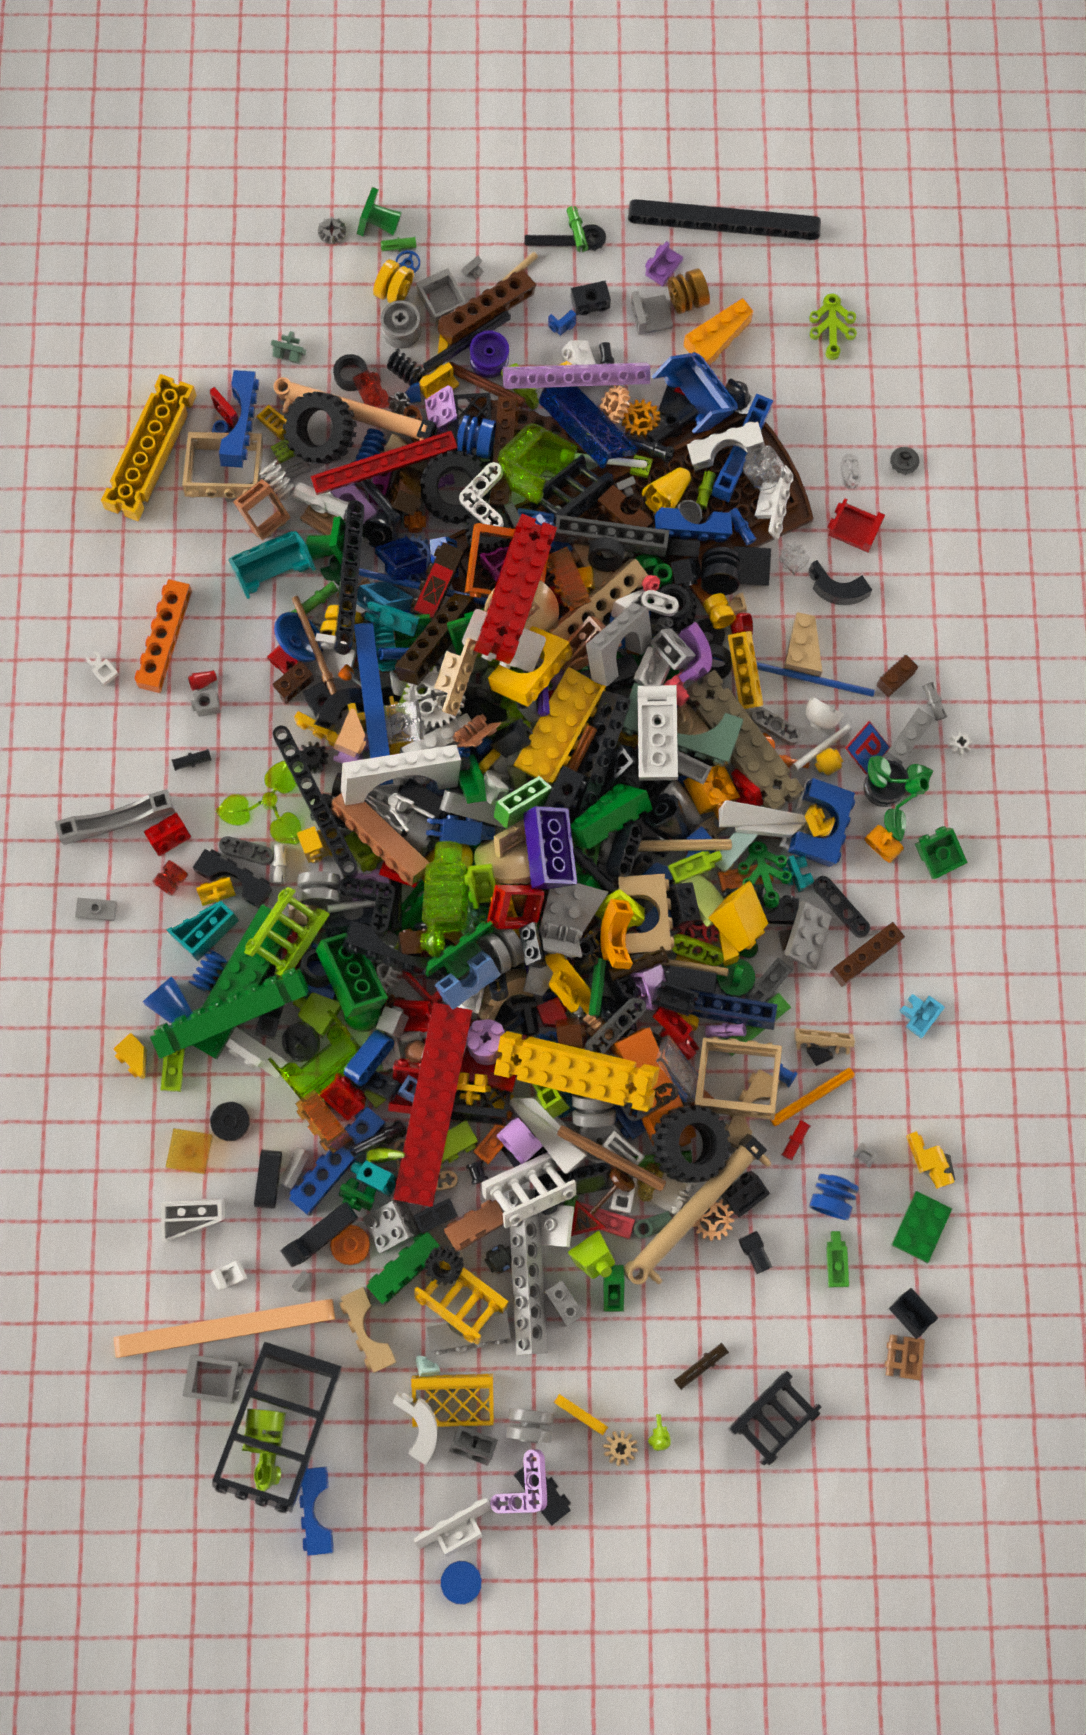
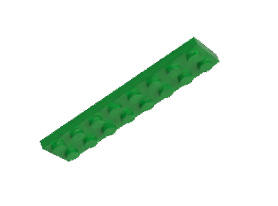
M263 904L260 906L202 1006L204 1009L209 1008L208 1006L216 1000H227L229 995L237 991L244 993L247 987L258 983L259 986L261 985L272 963L257 953L252 957L245 954L244 951L246 950L247 942L254 938L272 909ZM279 920L271 928L272 931L286 940L292 932V929ZM267 936L260 945L276 957L282 949L281 945ZM236 1026L192 1046L218 1059Z

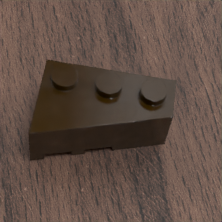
M410 466L398 469L387 496L393 508L410 515H414L415 511H419L422 503L420 501L421 471Z

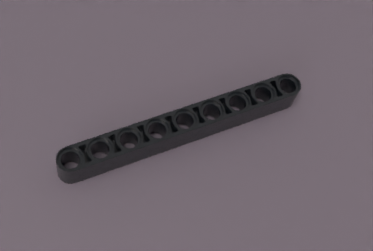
M353 500L348 504L345 516L334 649L341 655H346L350 652L354 638L364 520V505L357 500Z
M283 725L277 726L273 730L275 743L344 878H355L358 875L357 863L289 729ZM282 733L287 734L285 739L277 738ZM288 750L295 751V753L292 756L286 755V752ZM297 766L304 767L301 772L294 771ZM306 782L312 783V786L308 789L302 788ZM313 799L320 800L318 805L310 804ZM322 815L329 817L326 822L319 821ZM330 832L337 833V836L333 839L327 837ZM343 848L346 850L345 854L337 855L336 851ZM347 865L354 866L352 872H345L344 868Z

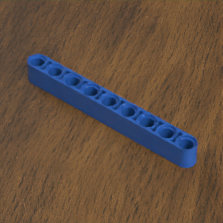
M373 622L355 624L354 631L370 758L388 756L390 752ZM393 779L383 782L378 786L393 784Z

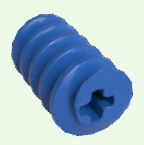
M374 428L367 429V434L364 436V441H362L361 447L358 450L359 453L354 461L380 454V451L385 449L383 445L387 444V440L384 438L385 435L380 430Z
M209 948L208 950L211 954H204L207 961H200L203 968L197 967L196 970L199 974L192 975L195 981L188 982L204 992L212 990L209 984L216 983L213 977H220L217 970H224L220 964L228 963L222 955Z

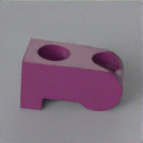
M392 472L375 476L372 480L386 498L392 482ZM368 493L370 504L374 503L375 505H378L376 501Z

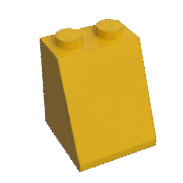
M750 881L728 895L708 917L739 952L745 948L749 950L756 944L755 939L760 938L765 933L763 929L768 925L764 911Z

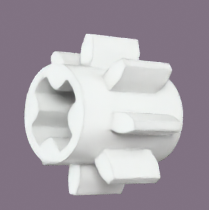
M959 731L957 737L954 735L950 737L952 742L948 744V747L952 748V754L959 753L962 756L964 751L969 753L971 749L968 746L973 743V741H969V734L963 735Z

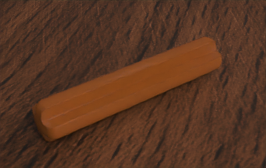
M588 725L567 765L568 768L575 771L578 770L597 732V729L593 726Z

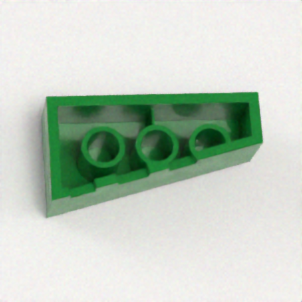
M620 783L615 785L607 794L602 796L600 800L570 824L574 845L590 849L609 837V832L622 829L625 822L630 819L635 821L639 818L638 814L643 811L646 813L651 811L652 806L647 791Z

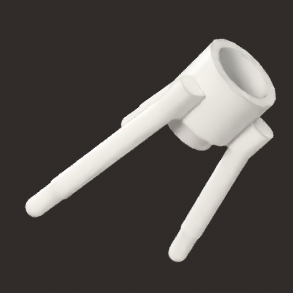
M393 793L388 799V805L391 807L389 811L395 815L406 832L409 831V828L398 812L405 811L407 807L435 819L434 815L414 805V801L398 793Z

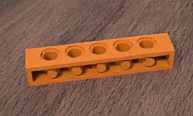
M168 579L167 584L162 587V600L157 604V616L151 622L152 632L150 636H147L145 642L147 648L140 658V670H137L135 673V681L140 689L161 693L192 594L190 584ZM177 599L176 603L169 604L170 600ZM172 616L171 620L164 621L165 617ZM161 633L167 634L164 638H158ZM156 650H161L159 655H153ZM151 667L156 668V670L152 673L147 672L148 669Z

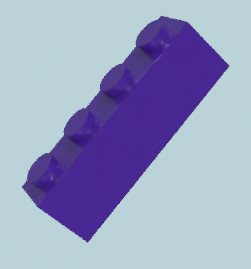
M535 806L524 812L523 817L532 889H554L577 885L569 809Z

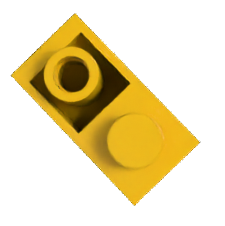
M130 1033L113 1048L117 1053L115 1057L122 1064L126 1062L130 1066L128 1071L135 1078L139 1076L143 1080L146 1077L147 1049Z

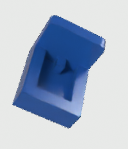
M572 309L560 320L556 319L552 314L548 316L549 328L560 336L567 330L573 329L576 325V313Z

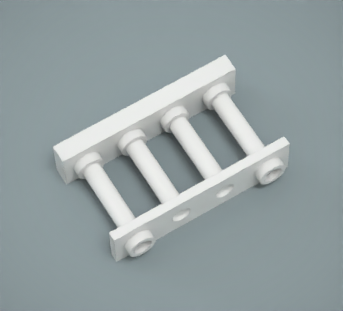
M548 1152L482 1182V1192L486 1201L496 1198L505 1211L503 1212L505 1228L516 1225L524 1219L576 1196V1182L574 1180L567 1183L563 1181L555 1170L557 1168L555 1160ZM548 1173L558 1187L547 1191L538 1177ZM528 1181H531L540 1196L531 1200L520 1186ZM511 1189L514 1190L522 1204L514 1208L510 1206L502 1194Z

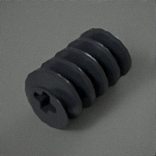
M396 349L388 359L387 369L392 371L394 375H398V378L403 379L406 384L409 383V386L420 382L427 372L425 370L421 372L422 366L416 367L417 363L415 361L410 364L411 358L405 359L406 354H400V349Z

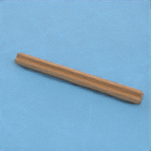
M564 1125L559 1128L557 1136L658 1191L664 1189L666 1185L664 1179Z

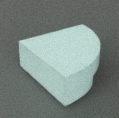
M416 1356L415 1361L420 1377L437 1376L440 1374V1368L436 1363L434 1364L425 1356Z

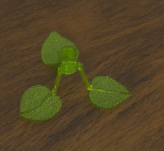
M285 761L276 763L266 772L264 783L266 787L273 789V791L266 792L262 797V801H258L255 805L248 807L249 802L244 796L233 794L225 798L220 806L216 808L217 815L223 821L235 826L246 824L250 820L249 811L260 805L267 810L273 809L277 819L270 824L272 838L283 844L297 845L300 842L297 833L302 830L297 816L291 812H285L280 817L276 807L278 798L275 793L278 791L286 794L291 792L296 786Z

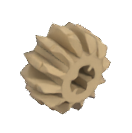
M623 1430L620 1432V1437L614 1431L612 1432L614 1440L609 1436L606 1437L611 1444H603L604 1448H610V1451L605 1452L604 1456L612 1454L613 1456L609 1459V1462L612 1463L617 1458V1466L621 1465V1459H623L625 1465H628L627 1457L631 1460L635 1459L630 1453L638 1452V1449L631 1448L632 1445L637 1444V1441L629 1442L632 1437L630 1433L624 1439L625 1432ZM619 1442H621V1445H626V1448L623 1449V1454H620L619 1451L616 1453L615 1451Z

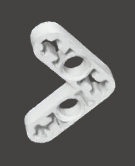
M495 462L489 463L460 493L459 499L463 507L482 524L492 525L491 520L488 518L490 515L493 520H497L499 523L498 525L493 524V526L503 527L504 522L501 515L482 499L503 476L501 466ZM492 469H493V470H496V469H497L498 474L495 475V474L493 473V474L491 475V471H490V470H492ZM479 481L486 482V487L480 490L476 488V484ZM471 496V499L475 504L472 505V503L468 500L466 501L464 497ZM480 506H484L487 509L483 515L476 513L477 508Z

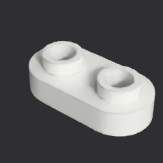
M648 590L642 595V606L648 608L649 611L664 616H673L678 611V601L670 595L654 590ZM652 599L654 603L649 604L647 601ZM670 605L672 609L668 610L665 607Z

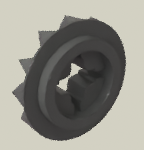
M909 447L897 448L893 451L890 458L892 469H895L898 474L907 475L913 473L919 466L918 454ZM901 458L908 460L907 465L905 463L900 464Z

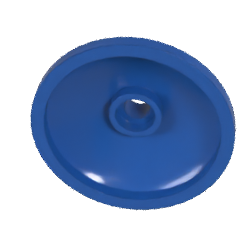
M285 612L281 614L274 624L275 636L280 647L296 660L302 662L315 661V655L298 613ZM308 619L313 630V633L316 637V634H320V632L317 629V627Z

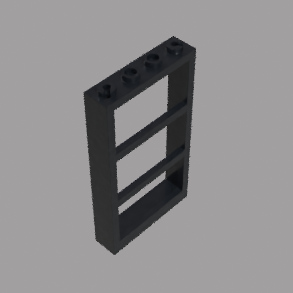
M264 1341L212 1479V1487L215 1488V1491L221 1494H226L227 1492L235 1494L237 1499L243 1501L247 1499L253 1500L255 1504L261 1507H267V1505L275 1507V1510L280 1513H292L340 1378L342 1366ZM267 1357L331 1378L320 1411L255 1391L254 1387L265 1358ZM250 1398L316 1419L304 1454L237 1433ZM234 1441L301 1462L289 1499L221 1478Z

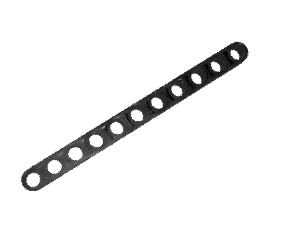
M634 199L629 202L628 221L634 224L804 240H817L820 237L821 219L817 216Z

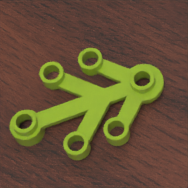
M833 293L827 294L823 299V306L817 311H812L809 316L810 322L815 324L828 311L829 317L818 327H813L809 335L811 339L817 340L820 338L821 333L829 327V345L825 355L830 360L838 359L841 352L840 347L837 345V328L845 334L848 340H854L857 335L855 328H848L836 317V311L845 318V322L848 324L855 322L856 314L852 311L848 312L840 305V297Z

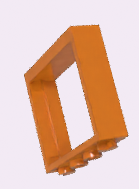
M482 523L474 525L465 593H470V597L481 598V595L489 596L493 591L473 587L480 534L512 539L515 529ZM548 557L540 580L544 583L546 577Z

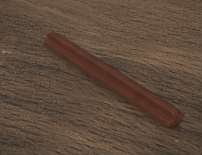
M449 362L453 367V375L496 396L517 397L519 407L521 408L526 403L525 397L505 389L464 367Z

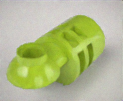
M247 1408L244 1435L281 1447L286 1412ZM243 1444L242 1451L260 1453L259 1462L254 1471L257 1489L267 1491L272 1485H277L281 1479V1469L279 1466H275L277 1454Z

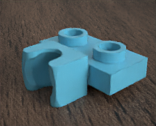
M911 994L908 1001L913 1005V1008L903 1006L899 1011L908 1019H911L906 1028L922 1039L945 1007L930 995L923 1002L917 996Z

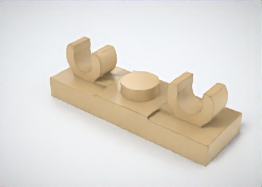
M795 1028L794 1030L797 1050H800L802 1043H806L807 1048L811 1047V1043H815L824 1048L835 1046L836 1054L839 1053L841 1047H845L846 1055H849L850 1047H854L855 1044L854 1036L850 1033Z

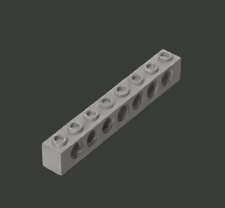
M523 1189L530 1200L535 1198V1190ZM514 1190L507 1191L508 1203L512 1208L522 1204ZM537 1213L509 1227L516 1355L548 1353L540 1214Z

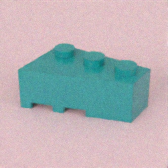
M219 901L200 911L198 915L190 919L187 918L183 920V923L166 930L195 960L199 961L209 951L208 948L211 949L239 919L222 901Z

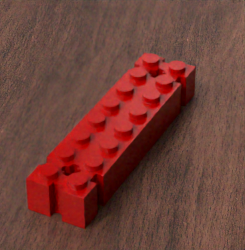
M521 514L515 527L513 538L473 650L486 656L489 653L495 654L496 660L509 665L515 656L519 639L522 635L551 548L550 545L557 530V527L545 522L542 525L536 524L535 518L525 514Z

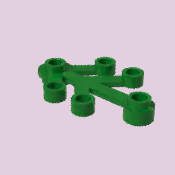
M753 842L748 849L750 855L745 862L739 863L738 872L741 875H747L750 866L755 860H757L758 866L749 878L743 880L742 885L748 881L755 884L761 876L766 892L764 894V904L769 908H774L779 904V894L773 890L769 874L779 879L783 884L791 882L792 874L789 871L781 872L766 864L765 859L776 863L778 868H784L787 865V857L784 855L776 856L767 851V846L762 842Z

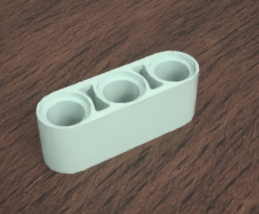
M734 832L729 838L732 841V849L718 850L722 855V860L715 863V865L725 873L758 835Z

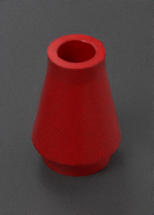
M214 670L192 673L191 676H188V681L193 691H199L217 681V676Z

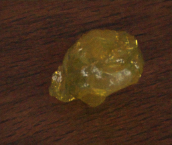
M650 1163L643 1168L660 1178L663 1177L664 1173H662L659 1165L656 1163ZM637 1179L639 1187L637 1191L638 1197L643 1202L651 1201L655 1188Z

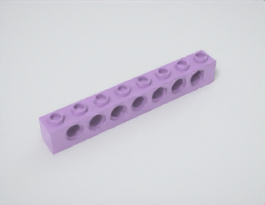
M647 362L503 367V386L505 389L650 384V365Z

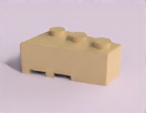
M797 612L793 622L784 668L821 677L823 671L816 618L813 615Z

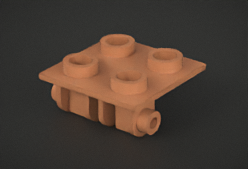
M483 714L477 715L467 725H464L455 732L453 739L459 742L457 748L480 745L486 735L490 736L497 731L496 728L501 725V722L486 724V717Z

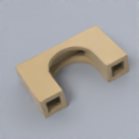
M665 874L618 877V890L621 889L632 899L650 901L656 907L659 914L658 924L652 930L645 933L626 934V948L629 955L651 953L659 950L661 946L664 947L666 954H670L671 948H674V937L670 936V929H673L672 917H668V910H671V901L666 895V891H669V880L665 879Z

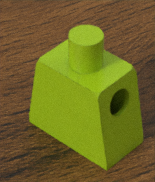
M314 992L310 994L308 999L301 997L293 1001V1005L301 1009L298 1013L299 1019L312 1026L322 1038H324L342 1009L339 1002Z
M599 1230L568 1251L574 1264L591 1279H595L599 1275L604 1278L608 1277L612 1272L611 1267L615 1265L611 1251Z

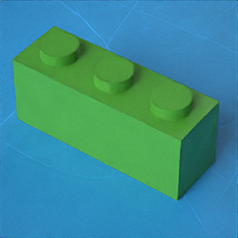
M540 776L536 777L496 801L494 818L506 829L524 818V812L535 806H545L552 787Z

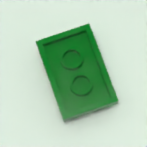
M915 1191L891 1246L925 1263H929L952 1208Z

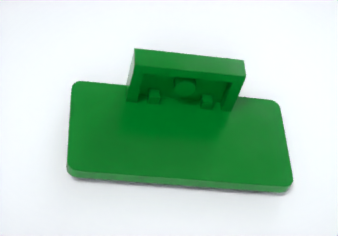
M483 921L475 928L476 931L471 935L467 933L459 939L460 942L455 947L453 944L447 947L440 958L437 956L432 958L427 963L428 966L425 973L427 977L443 966L456 979H460L468 973L470 967L467 961L482 951L476 942L481 936L491 931L493 923L491 921L487 923Z

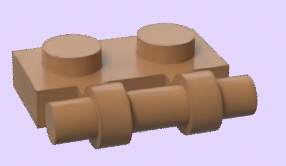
M890 1334L886 1347L888 1349V1356L884 1365L886 1367V1376H894L895 1368L900 1369L899 1378L921 1381L925 1339L904 1336L903 1344H897L898 1335ZM896 1350L902 1351L901 1363L895 1362Z

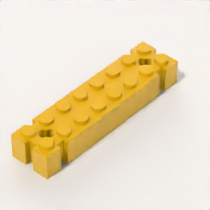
M162 374L159 375L154 385L156 394L151 392L110 479L112 488H106L101 498L104 509L119 514L121 510L125 517L138 522L144 511L142 503L143 501L148 503L188 416L186 408H191L197 397L193 385L182 381L177 385L173 378Z
M509 1031L500 1036L498 1052H501L502 1055L496 1059L495 1075L510 1078L515 1074L519 1081L625 1106L629 1102L632 1103L633 1109L648 1112L653 1106L656 1090L651 1089L657 1083L659 1067L644 1064L639 1068L636 1067V1062L534 1037L522 1040V1034Z

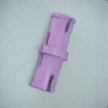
M744 1023L707 1025L705 1027V1034L707 1038L714 1036L723 1037L724 1039L729 1038V1036H745L746 1025Z

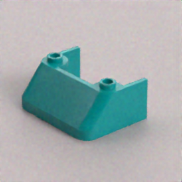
M297 531L287 532L229 558L232 570L247 599L251 598L249 594L255 593L258 590L260 582L288 570L294 569L295 571L304 572L309 567L312 571L316 570L306 543Z

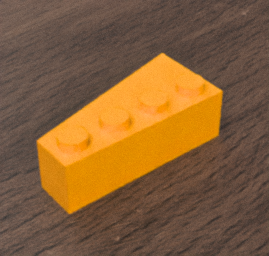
M743 298L686 334L683 346L689 353L695 352L701 355L710 366L723 350L727 349L735 337L737 338L752 320L753 310Z

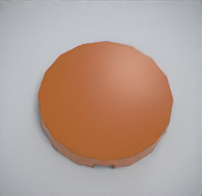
M350 1225L331 1240V1253L342 1264H359L369 1253V1236L362 1228Z

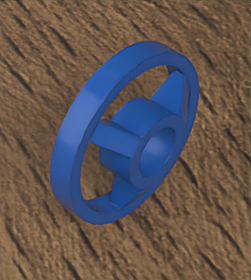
M409 250L399 253L395 262H398L402 255L410 254L408 258L399 263L400 267L406 266L405 263L410 262L411 265L406 267L412 269L414 273L419 270L421 263L417 253ZM413 255L419 261L418 266L416 268L414 267L412 260Z

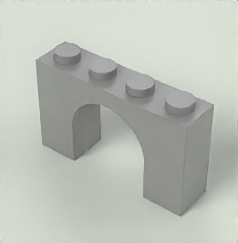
M632 603L586 644L592 681L607 687L619 676L616 653L624 636L627 650L640 655L645 653L648 647L652 646L650 644L652 633L648 608Z

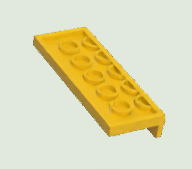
M568 667L549 700V715L540 716L532 731L533 734L529 736L531 740L530 745L521 750L513 766L534 778L540 776L550 786L553 782H556L562 765L566 766L571 758L568 755L571 749L575 750L580 741L577 739L580 732L583 734L589 725L586 723L589 716L593 718L597 710L595 705L598 700L600 701L606 686L600 685Z

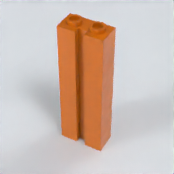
M650 1027L633 1032L629 1036L617 1040L610 1047L613 1054L618 1055L622 1059L636 1062V1067L641 1068L644 1064L660 1068L657 1083L651 1090L664 1083L674 1084ZM666 1087L667 1091L664 1094L658 1095L661 1098L665 1095L671 1096L670 1092L672 1091V1088ZM679 1094L675 1100L642 1119L653 1146L654 1141L651 1140L652 1134L656 1133V1130H654L656 1123H661L660 1118L664 1114H668L669 1110L684 1106ZM654 1097L653 1106H652L651 1108L655 1107L656 1104H657V1101H656V1098H655V1097ZM688 1125L682 1131L679 1139L681 1147L690 1144V1139L697 1136L693 1126Z

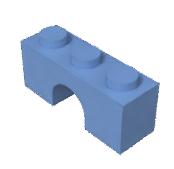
M483 950L467 961L470 972L465 979L459 981L450 973L435 984L444 1002L452 1009L460 1006L464 1001L477 994L482 988L500 976L492 958Z

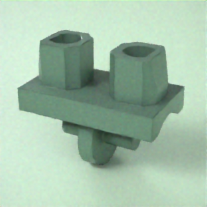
M292 331L289 332L288 336L282 334L281 340L287 341V343L272 339V356L275 358L283 359L286 350L290 351L289 361L299 364L302 355H306V349L293 345V343L299 344L300 339L295 338V333Z

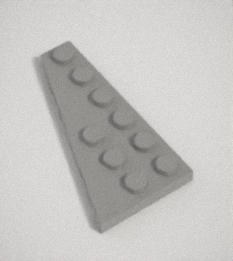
M578 883L573 886L548 889L539 930L542 931L543 925L550 923L558 925V927L559 925L562 926L561 935L565 926L568 927V930L570 927L584 932L608 892ZM547 965L541 969L529 966L523 991L543 996L549 987V982L553 975V971Z

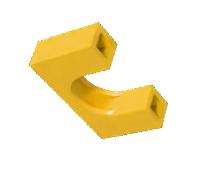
M532 626L529 630L546 638L539 658L544 660L543 664L535 671L529 673H517L498 665L488 677L492 691L527 707L538 698L540 692L549 685L550 680L559 673L561 667L572 656L569 641L535 626Z

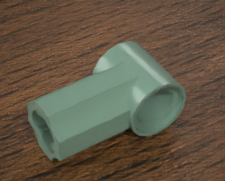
M669 1211L636 1222L633 1226V1234L639 1239H644L659 1233L672 1219ZM640 1224H644L647 1227L645 1235L638 1231Z

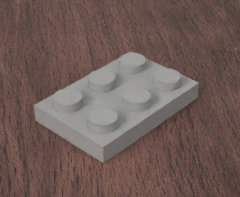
M801 901L784 956L809 969L816 970L832 916L806 901Z

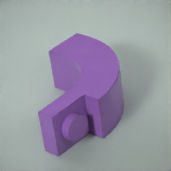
M695 621L678 634L682 641L696 655L687 665L686 669L678 676L682 682L688 679L696 681L707 674L712 666V653L709 643Z

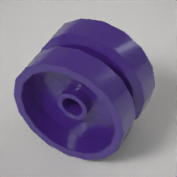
M495 331L478 333L470 344V365L473 371L484 378L500 376L503 367H508L509 344L506 338Z

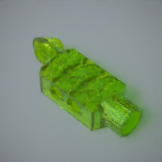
M453 841L436 843L434 861L426 865L422 921L427 926V932L421 935V948L434 957H440L441 951L444 949V932L460 931L466 928L469 886L465 884V874L468 873V869L462 863V845Z

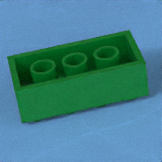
M346 933L321 940L316 952L347 1019L382 1008L388 997L371 960L367 959L365 955L359 953L351 954L346 951L347 949L342 948Z

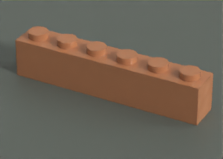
M342 793L332 800L331 810L333 815L340 818L349 830H353L363 843L370 846L374 854L380 856L389 868L394 869L404 882L412 886L428 873L430 863L365 801L364 803L345 806Z

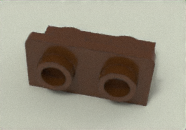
M299 661L272 685L280 694L281 700L287 704L314 681V677L310 670Z

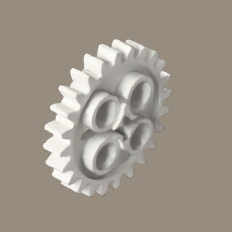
M434 666L432 672L429 671L419 685L407 683L410 688L405 687L404 691L408 694L403 695V699L407 700L404 702V705H410L404 706L409 707L406 710L407 714L413 713L411 719L414 717L415 719L418 718L417 724L419 725L420 720V724L424 722L425 728L432 724L433 729H435L436 724L443 728V722L450 725V718L456 721V716L442 711L441 703L446 700L447 692L434 688L439 674L436 666ZM420 688L428 689L425 694L418 693ZM432 695H436L437 700L433 701ZM461 702L460 708H464V703ZM429 705L432 707L430 712L422 711L424 706ZM460 709L457 712L458 715H461Z

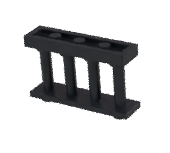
M581 454L529 496L531 509L535 511L538 507L543 506L554 514L555 523L557 515L578 518L597 503L598 499L614 485L613 475L606 472L601 477L597 476L587 469L585 456ZM581 473L594 483L586 488L574 480V478ZM568 484L580 492V494L576 498H571L561 489ZM556 495L567 505L562 509H558L547 500Z
M784 1371L728 1428L733 1435L737 1433L743 1434L764 1457L760 1461L763 1466L766 1464L771 1465L777 1459L776 1454L809 1420L814 1421L820 1415L819 1410L822 1408L820 1404L812 1407L795 1390L790 1381L793 1376L788 1371ZM780 1389L782 1391L785 1390L807 1413L799 1422L777 1400L775 1394ZM766 1404L771 1405L792 1427L785 1436L762 1414L763 1411L761 1409ZM752 1418L754 1420L757 1419L778 1442L770 1451L748 1429L747 1423Z

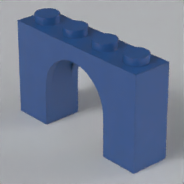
M815 778L807 781L802 800L814 804L817 803V805L825 808L831 817H835L836 821L827 838L813 837L798 831L792 836L788 853L799 857L805 856L808 860L828 867L837 864L841 858V845L844 844L846 839L845 829L851 820V817H849L850 810L855 805V793Z

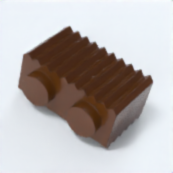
M904 655L893 667L880 676L877 687L887 697H890L915 674L918 665L908 655Z

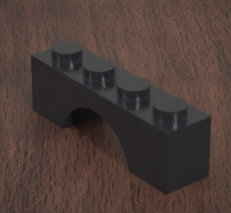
M207 849L203 850L193 866L195 873L211 882L220 876L235 877L242 883V897L244 901L258 909L262 904L264 905L273 891L269 881L262 877L257 879L253 876V872L246 868L243 870L238 868V864L229 858L224 860L220 857L221 854L213 849L210 851Z

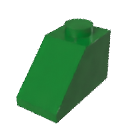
M613 1265L611 1267V1274L608 1277H603L604 1312L624 1311V1265Z

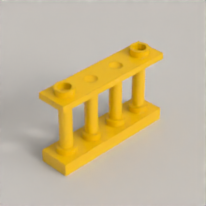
M439 1261L441 1268L451 1270L448 1263ZM464 1267L455 1285L440 1303L430 1296L439 1285L436 1284V1279L431 1281L424 1291L418 1286L414 1289L415 1300L420 1305L428 1306L459 1330L468 1342H474L477 1345L481 1339V1335L478 1334L479 1330L494 1312L499 1311L503 1314L509 1302ZM463 1287L469 1288L472 1291V1295L456 1315L446 1309ZM483 1299L488 1303V1308L475 1324L469 1327L462 1319L478 1300Z

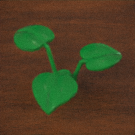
M882 756L871 757L868 762V774L876 787H886L887 781L906 783L905 788L908 793H911L908 798L895 806V810L892 808L888 809L884 816V824L889 833L892 832L893 837L897 841H902L907 820L904 811L899 810V808L912 798L924 794L929 789V780L933 770L921 764H911L906 770L909 779L889 778L891 774L889 762Z

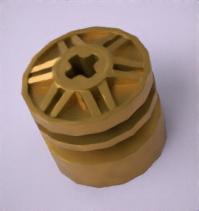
M699 268L687 271L685 278L682 274L668 278L669 296L679 315L685 313V310L687 312L691 311L692 304L697 309L709 305L710 294L708 285Z

